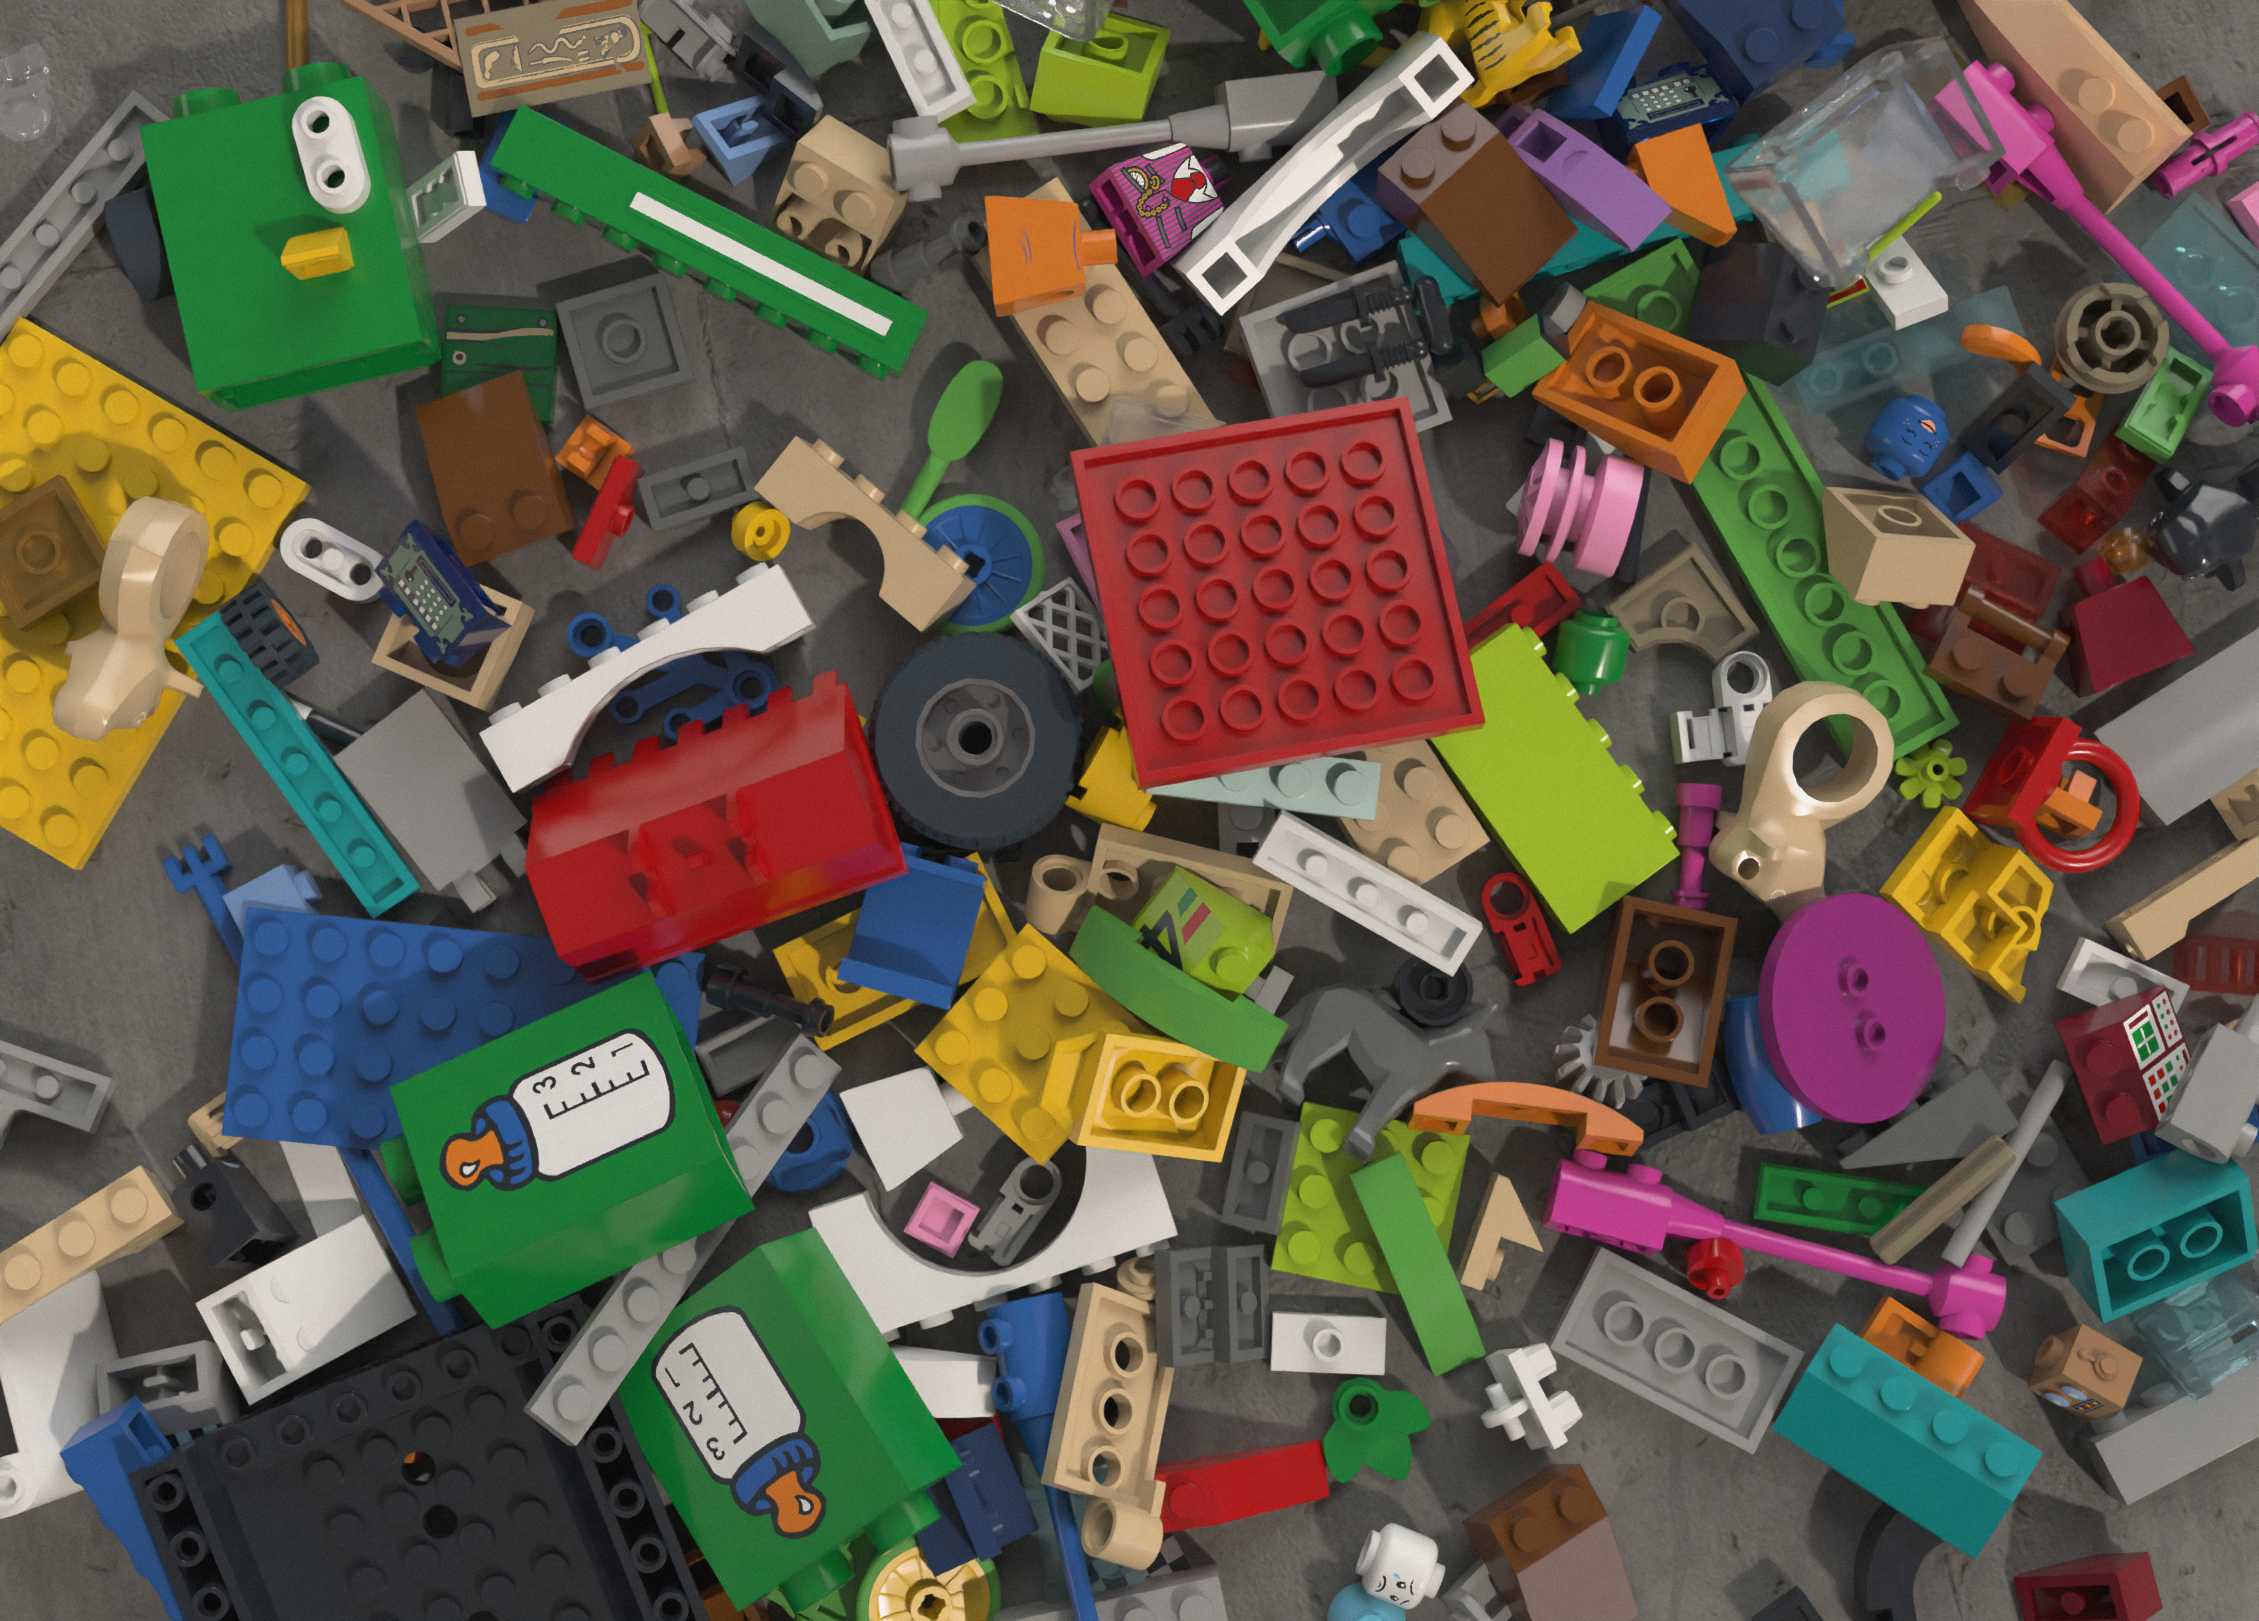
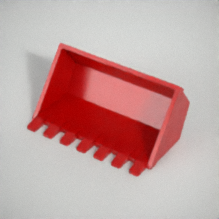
M831 670L813 678L812 695L795 701L792 687L787 686L768 694L767 712L750 718L749 707L744 702L723 711L722 728L706 734L703 720L697 719L679 727L678 741L675 746L661 750L660 739L658 735H654L634 744L633 760L631 762L617 766L616 756L614 752L610 751L590 760L587 778L572 783V772L568 768L545 781L544 793L533 797L531 807L533 816L524 865L558 957L584 975L586 983L592 986L910 873L883 789L875 771L871 752L868 748L850 688L847 683L840 685L837 670Z

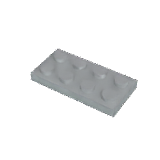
M1600 1245L1597 1246L1547 1344L1553 1351L1753 1455L1805 1352Z

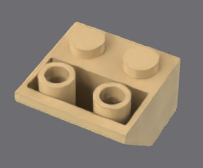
M827 114L797 142L766 229L866 279L871 271L873 258L882 254L906 215L911 202H908L907 190L894 191L887 149Z

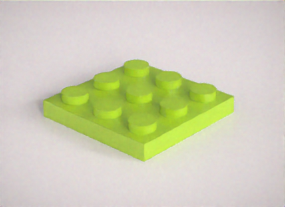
M1303 1101L1299 1122H1302L1282 1228L1281 1233L1276 1235L1270 1268L1400 1295L1373 1229L1366 1218L1347 1173L1363 1165L1342 1150L1346 1142L1344 1138L1353 1127L1361 1112ZM1394 1119L1376 1137L1374 1141L1375 1149L1367 1164L1398 1150L1402 1152L1444 1250L1448 1254L1471 1135L1464 1133L1461 1136L1406 1129V1121Z

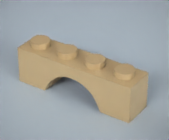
M795 436L754 489L794 524L810 531L833 520L853 519L863 522L876 536L884 556L885 570L879 597L920 632L935 637L977 586L964 574L970 565L944 544L939 551L935 550L922 538L928 531L927 528L905 510L901 509L895 516L880 503L886 494L861 473L855 480L839 468L845 459L823 440L818 438L812 445Z

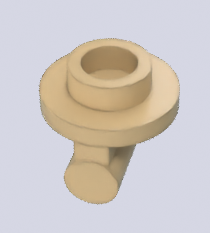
M1154 1256L1134 1257L1125 1261L1117 1271V1291L1156 1304Z

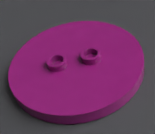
M1861 893L1830 895L1813 900L1793 913L1780 928L1765 958L1760 979L1758 1004L1761 1033L1770 1062L1783 1085L1805 1108L1818 1116L1835 1122L1873 1123L1885 1120L1903 1111L1920 1095L1929 1082L1941 1053L1945 1032L1946 1010L1943 984L1934 955L1920 930L1894 905L1875 896Z

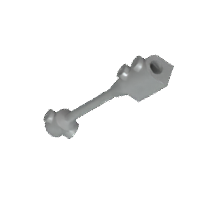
M1323 70L1225 81L1214 87L1216 105L1179 112L1168 116L1165 120L957 143L945 127L939 128L937 116H921L892 121L893 133L887 135V154L891 181L895 192L907 190L908 202L928 201L942 198L941 186L952 185L961 166L1169 142L1170 145L1184 143L1191 147L1224 149L1226 153L1238 151L1239 163L1273 159L1271 147L1292 145L1293 148L1339 105L1336 77H1328Z
M2259 993L2250 1002L2233 1030L2218 1023L2201 1036L2157 1125L2154 1135L2198 1158L2213 1163H2227L2231 1154L2240 1159L2247 1154L2258 1133V1128L2247 1123V1120L2254 1105H2259Z

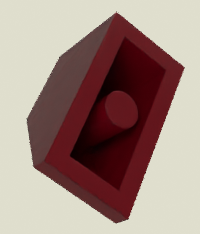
M2148 1552L2094 1554L2019 1573L2013 1577L2025 1621H2146L2163 1608Z

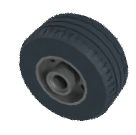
M966 631L963 634L958 632L950 636L939 637V640L935 642L932 640L926 643L925 646L915 649V653L911 656L908 654L903 659V662L893 669L892 675H888L884 686L878 692L877 700L874 701L873 712L869 719L871 723L870 727H868V748L870 749L875 771L887 802L905 822L923 835L948 846L962 849H997L1024 841L1033 834L1040 832L1066 806V799L1069 794L1072 795L1079 783L1085 759L1086 737L1083 716L1076 695L1067 679L1060 675L1061 671L1046 656L1042 657L1040 655L1041 652L1037 649L1030 647L1023 641L1016 640L1014 637L1003 636L996 632L994 634L988 631ZM986 729L992 733V743L989 749L978 755L965 752L964 740L972 730Z

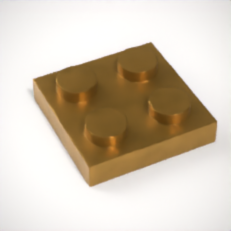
M59 474L0 509V600L18 630L24 632L30 631L99 589L107 545L67 478Z

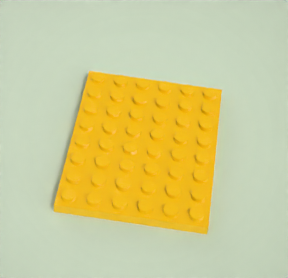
M22 316L16 321L0 347V509L59 474L67 478L107 546L122 515L134 501L144 496L173 500L204 513L209 524V548L203 576L184 617L166 642L164 650L169 664L176 671L196 681L198 675L173 641L214 614L223 604L242 590L255 583L312 486ZM99 589L28 632L18 630L0 600V826L74 870H82L187 696L163 688L161 701L153 716L146 718L139 728L113 729L99 742L77 739L60 730L53 723L52 712L55 698L59 690L66 683L71 667L72 658L64 654L68 642L78 641L101 628L104 616L99 607Z

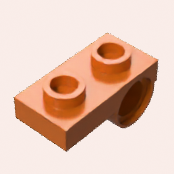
M1887 1295L1882 1296L1858 1334V1337L1961 1400L1986 1360L1983 1355L1949 1333L1938 1330L1937 1327Z

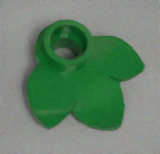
M1357 1376L1343 1381L1333 1394L1331 1408L1335 1421L1326 1432L1323 1440L1324 1454L1332 1474L1340 1483H1345L1355 1476L1365 1462L1370 1468L1382 1475L1405 1480L1408 1476L1412 1459L1411 1443L1408 1435L1420 1432L1432 1423L1425 1406L1413 1394L1405 1390L1384 1391L1376 1381L1367 1377ZM1356 1395H1364L1370 1400V1407L1364 1414H1354L1349 1410L1350 1400Z

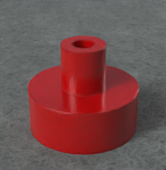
M1723 1238L1705 1239L1693 1244L1685 1254L1689 1282L1699 1289L1707 1290L1710 1298H1726L1730 1294V1288L1740 1283L1745 1276L1742 1249L1731 1240Z

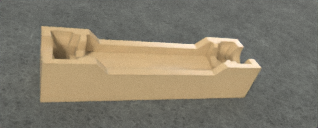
M2259 832L2239 842L2237 840L2233 841L2106 921L2105 925L2125 956L2132 960H2136L2139 957L2142 961L2149 960L2184 938L2189 920L2259 877Z

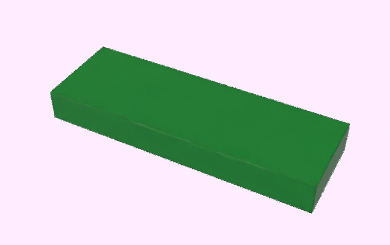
M1757 1161L1750 1217L1873 1236L1930 1187Z

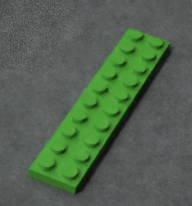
M1679 237L1582 291V294L1586 296L1585 305L1591 300L1682 338L1700 271ZM1739 370L1748 391L1692 483L1688 484L1799 680L1801 682L1830 681L1858 691L1886 718L1895 743L1894 762L1960 725V722L1937 682L1922 674L1926 663L1891 602L1880 601L1878 605L1874 606L1858 603L1847 596V590L1829 573L1822 505L1824 486L1763 380ZM1831 714L1823 717L1822 720L1848 762L1853 747V731L1849 719L1844 714Z

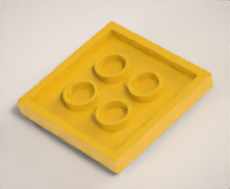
M1027 923L919 1044L914 1052L1038 1164L1044 1166L1068 1139L1061 1126L1049 1113L1039 1106L1038 1102L1052 1044L1058 1040L1082 1036L1099 1029L1155 1035L1035 928Z

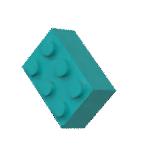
M2178 1147L2165 1155L2135 1168L2127 1169L2121 1174L2084 1190L2074 1192L2070 1196L2054 1202L2068 1279L2102 1324L2259 1257L2249 1177L2231 1156L2227 1163L2218 1164L2198 1158Z

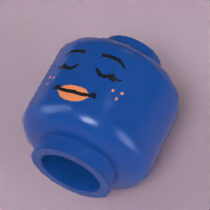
M1909 394L1906 399L1894 398L1888 401L1864 437L1865 447L1873 457L1870 463L1871 467L1879 474L1893 481H1899L1902 476L1920 478L1926 475L1950 439L1949 428L1944 423L1947 419L1945 412L1930 400L1916 394Z

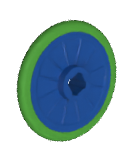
M981 494L953 496L928 508L916 519L928 530L922 537L937 551L944 544L965 561L967 556L974 555L981 562H985V566H982L978 577L970 578L969 575H966L977 586L939 632L948 636L958 632L963 634L966 631H988L991 634L995 632L1001 634L1014 627L1015 623L1011 620L1010 616L1016 610L1032 601L1041 592L1044 582V551L1033 525L1019 510L1007 502Z

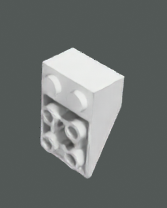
M366 1214L255 1270L195 1303L249 1406L418 1314Z

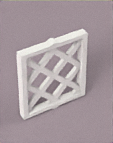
M1068 577L1048 591H1041L1032 601L1016 610L1010 618L1032 646L1041 652L1040 655L1042 657L1046 656L1061 671L1060 675L1067 679L1073 692L1077 695L1093 684L1094 674L1102 664L1101 650L1109 652L1107 641L1100 640V634L1105 640L1106 636L1099 611L1074 580ZM1059 592L1065 593L1066 606L1053 603L1051 597ZM1075 603L1081 609V611L1075 609ZM1035 607L1043 608V622L1028 617V612ZM1052 612L1067 616V629L1052 625ZM1076 620L1091 624V637L1076 633ZM1037 630L1044 631V638ZM1053 635L1068 639V652L1053 648ZM1077 642L1092 648V660L1077 656ZM1061 660L1068 662L1069 669ZM1078 665L1091 669L1093 675L1085 681L1078 679Z

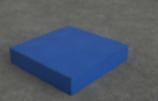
M1645 4L1591 17L1579 40L1582 52L1571 58L1566 65L1570 86L1551 94L1543 111L1566 125L1611 117L1663 16Z

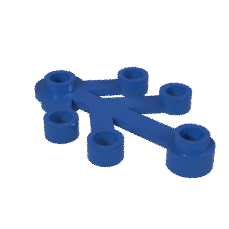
M658 584L649 590L646 596V606L654 616L660 620L667 618L670 625L684 617L681 612L682 598L676 589L667 584ZM662 592H669L673 595V606L668 611H658L654 604L655 598ZM591 612L576 616L570 622L567 629V641L570 648L576 654L586 659H591L614 646H617L620 652H623L641 642L640 640L614 632L612 624L607 619ZM594 627L600 628L603 634L602 642L596 647H587L584 642L586 631ZM721 651L729 669L706 662L703 654L700 653L678 658L655 668L668 674L635 691H620L611 701L610 711L617 721L625 725H635L643 720L647 710L698 684L720 690L721 692L689 710L679 707L672 709L666 714L663 722L664 731L671 739L678 741V735L672 730V722L677 716L687 715L691 722L702 719L704 724L707 725L722 717L725 709L745 702L749 707L750 717H754L767 712L768 694L779 690L780 683L777 675L769 666L762 662L750 661L745 651ZM757 679L762 684V693L756 699H746L742 691L743 685L748 680ZM632 697L638 703V710L634 716L624 718L619 712V705L625 698Z

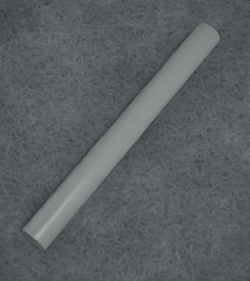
M2055 1059L2052 1061L2018 1120L2020 1125L2013 1129L2006 1141V1144L2017 1157L2015 1163L1976 1194L1941 1255L1944 1260L1959 1268H1962L2071 1078L2073 1069L2068 1065Z

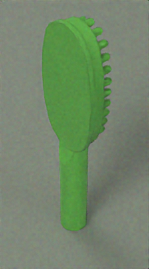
M975 360L966 364L952 379L942 394L932 415L927 434L931 452L897 514L903 509L917 519L923 513L950 462L965 457L987 430L998 408L1004 387L1003 376L999 368L993 363L985 360Z

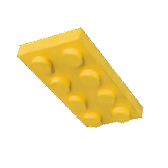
M978 852L962 858L978 863L976 874L988 878L958 987L981 976L1017 936ZM861 908L773 949L796 999L810 1003L814 998L818 997L825 1000L826 1004L834 1007V1020L827 1035L823 1038L814 1036L819 1049L823 1052L923 1004L837 979L842 958L848 957Z

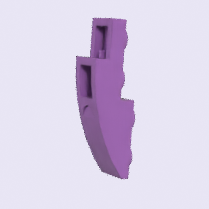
M1512 104L1493 124L1568 216L1631 252L1672 212L1665 200L1624 165L1582 134L1539 108L1530 114Z

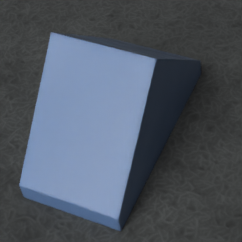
M761 94L696 114L690 121L701 143L733 187L795 144L792 139L761 116L766 102V98Z

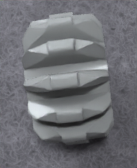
M1588 1014L1582 1017L1578 1028L1572 1025L1568 1026L1560 1037L1562 1045H1558L1555 1048L1552 1056L1553 1062L1561 1066L1555 1074V1083L1572 1084L1573 1087L1570 1092L1582 1094L1601 1104L1604 1100L1611 1109L1617 1110L1624 1104L1625 1097L1632 1100L1639 1096L1643 1090L1641 1080H1646L1648 1076L1592 1065L1596 1020Z

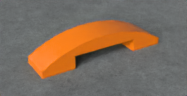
M1518 1082L1469 1084L1432 1094L1414 1103L1407 1118L1406 1128L1463 1136L1471 1122V1115L1576 1127V1150L1582 1149L1625 1156H1633L1643 1142L1644 1130L1628 1118L1590 1098L1554 1087Z

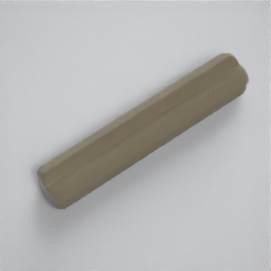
M1993 1135L1870 1237L1869 1244L1873 1251L1888 1265L1894 1264L2015 1163L2017 1157L2013 1150L1999 1136Z

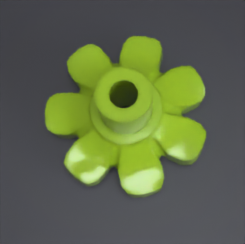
M1937 739L1933 742L1930 749L1926 743L1908 753L1911 758L1901 757L1895 761L1894 773L1907 778L1898 785L1897 792L1904 800L1913 799L1920 794V805L1922 808H1938L1941 804V795L1946 800L1952 801L1962 793V785L1954 780V778L1962 776L1967 772L1965 759L1961 757L1949 758L1953 746L1947 740Z

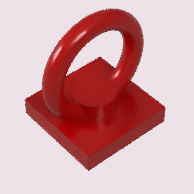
M2032 716L2031 721L2023 726L2013 721L2010 722L1961 811L1968 819L1977 824L2013 827L2021 846L2033 859L2049 869L2075 874L2093 871L2105 866L2127 847L2138 824L2140 795L2136 779L2128 764L2110 747L2091 739L2077 738L2082 728L2065 717ZM2070 760L2086 761L2100 768L2112 783L2116 795V814L2110 830L2097 844L2080 851H2068L2052 845L2041 834L2034 818L2037 808L2043 805L2057 788L2062 775L2061 766L2063 762Z

